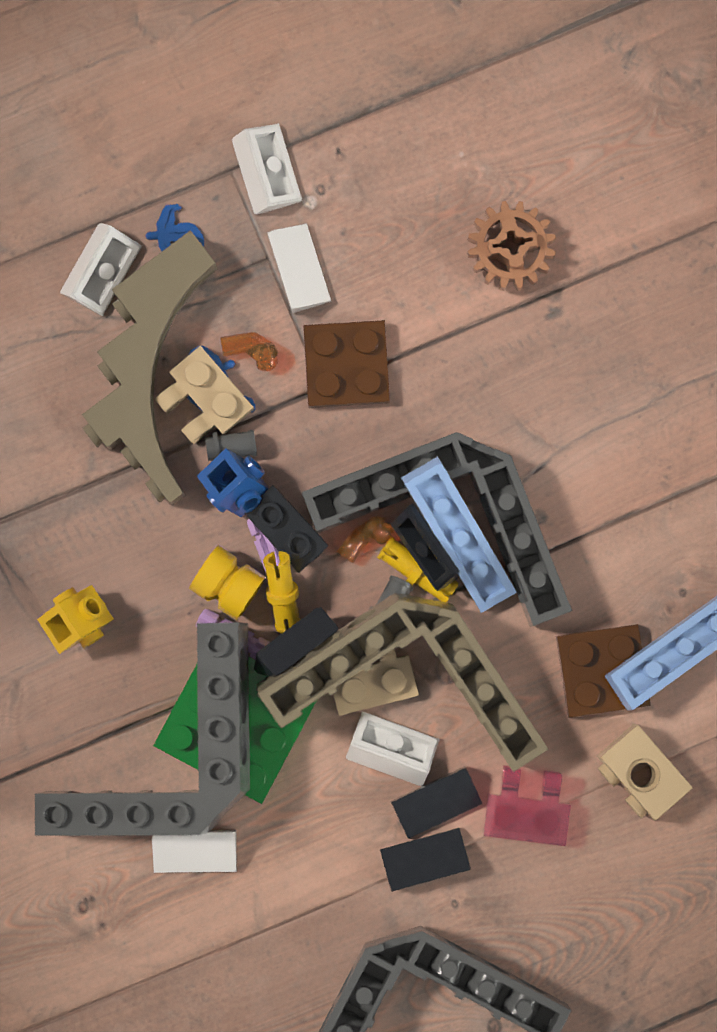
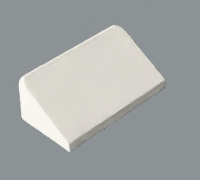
M279 124L244 129L233 137L232 143L254 214L265 213L302 201Z
M99 223L60 293L103 316L115 295L112 289L123 281L142 245L112 226Z
M307 224L267 232L292 313L331 302Z
M362 711L346 759L422 786L429 773L440 739Z
M211 830L201 835H152L154 873L237 872L236 830Z

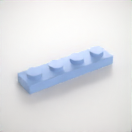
M436 457L401 477L433 533L459 569V576L480 612L488 610L517 593L440 459Z
M717 596L605 675L627 710H634L717 650Z

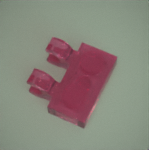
M503 765L500 794L488 793L483 836L566 846L571 804L559 802L562 783L561 772L544 770L540 800L518 797L521 769L519 768L513 772L510 766Z

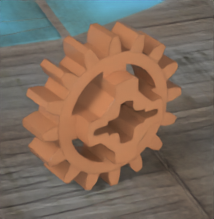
M502 201L499 213H496L490 206L486 208L485 214L488 220L484 221L476 218L473 225L480 232L469 233L467 240L472 244H476V247L468 250L467 253L468 258H478L479 260L474 266L473 271L478 273L485 270L487 276L484 283L487 285L495 278L500 280L499 287L502 291L505 290L508 282H513L516 290L520 291L523 287L524 279L535 285L538 282L535 272L539 271L547 274L550 269L543 260L554 259L556 251L547 248V245L556 240L555 234H545L544 232L550 224L549 219L538 222L536 216L539 209L535 207L529 213L523 212L524 205L521 201L518 202L515 210H510L506 201ZM516 221L526 224L533 232L527 233L517 226ZM499 223L500 233L496 239L484 242L488 231ZM507 238H512L514 244L521 243L515 255H511L508 248L502 249ZM538 250L536 260L528 268L524 269L523 259L526 254ZM489 260H498L506 266L507 272L498 269Z

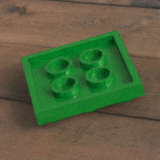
M248 656L250 790L245 796L263 804L317 700L302 709L301 716L281 728L257 692L256 684L268 676L257 674L254 670L255 659ZM196 664L153 746L198 770V680Z

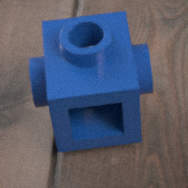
M227 448L197 475L200 482L209 492L206 495L209 501L220 512L224 513L228 510L239 517H243L244 513L254 510L261 502V495L269 489L261 478L265 474L263 468L251 456H247L244 459Z

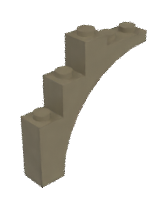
M191 230L112 289L118 298L112 305L126 323L132 319L136 323L97 351L103 359L98 368L111 385L117 381L121 385L82 414L88 422L83 427V430L98 448L104 443L111 451L124 442L126 447L120 450L134 470L142 466L151 479L145 484L159 503L167 499L171 505L176 504L186 495L170 471L158 439L153 408L155 373L162 344L175 316L194 290L218 269L215 261Z

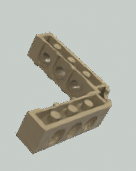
M394 593L339 629L279 676H268L256 684L258 695L282 728L301 716L302 709L326 693L332 695L337 692V686L363 669L365 672L373 668V662L397 646H400L402 649L423 635L513 772L548 750V747L451 603Z

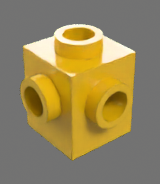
M93 585L79 592H76L74 587L62 592L53 599L55 606L37 619L59 654L78 643L81 644L83 649L92 645L105 636L101 629L114 620Z

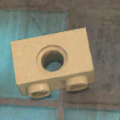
M632 724L597 755L603 763L598 768L600 773L613 787L620 783L630 794L625 801L641 819L647 814L656 821L693 788L637 724ZM639 763H646L652 773L650 781L643 786H636L631 780V771Z

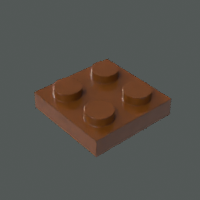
M385 320L303 325L308 408L390 403Z
M635 624L556 636L568 718L625 710V706L605 675L642 650L639 625ZM650 698L637 708L651 706Z

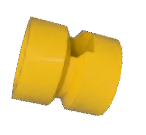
M217 545L196 574L189 589L206 601L217 599L218 609L238 621L261 588L266 577L249 565L238 567L237 557Z

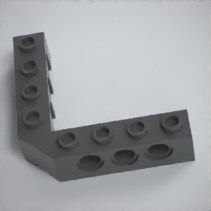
M456 432L302 492L316 531L321 533L411 498L412 495L401 477L438 457L452 481L467 475L471 476L529 626L538 625L572 611L511 455L500 450L488 447Z
M197 623L199 790L153 793V790L130 793H112V790L94 793H72V791L35 793V836L201 835L210 832L234 804L239 802L250 790L248 623Z
M418 926L364 944L318 1032H366L368 1027L372 1028L375 1022V1014L388 990H392L402 969L423 980L428 977L452 990L455 997L461 1000L466 997L489 1010L492 1017L498 1020L503 1017L522 1027L527 1032H561L572 1010L567 1003L427 928Z

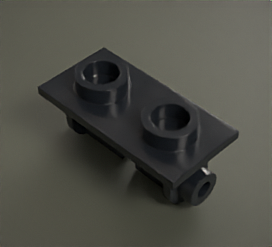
M274 485L261 495V502L254 510L244 513L278 551L289 554L290 564L298 573L316 560L329 546Z

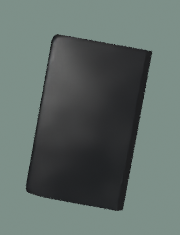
M414 504L409 505L391 523V526L434 589L439 591L455 582L459 578L460 571Z
M317 607L256 653L254 670L257 674L279 676L336 633L338 626L321 607Z
M464 766L391 800V804L409 839L481 805L482 801L467 768Z
M459 827L380 849L391 892L471 870Z

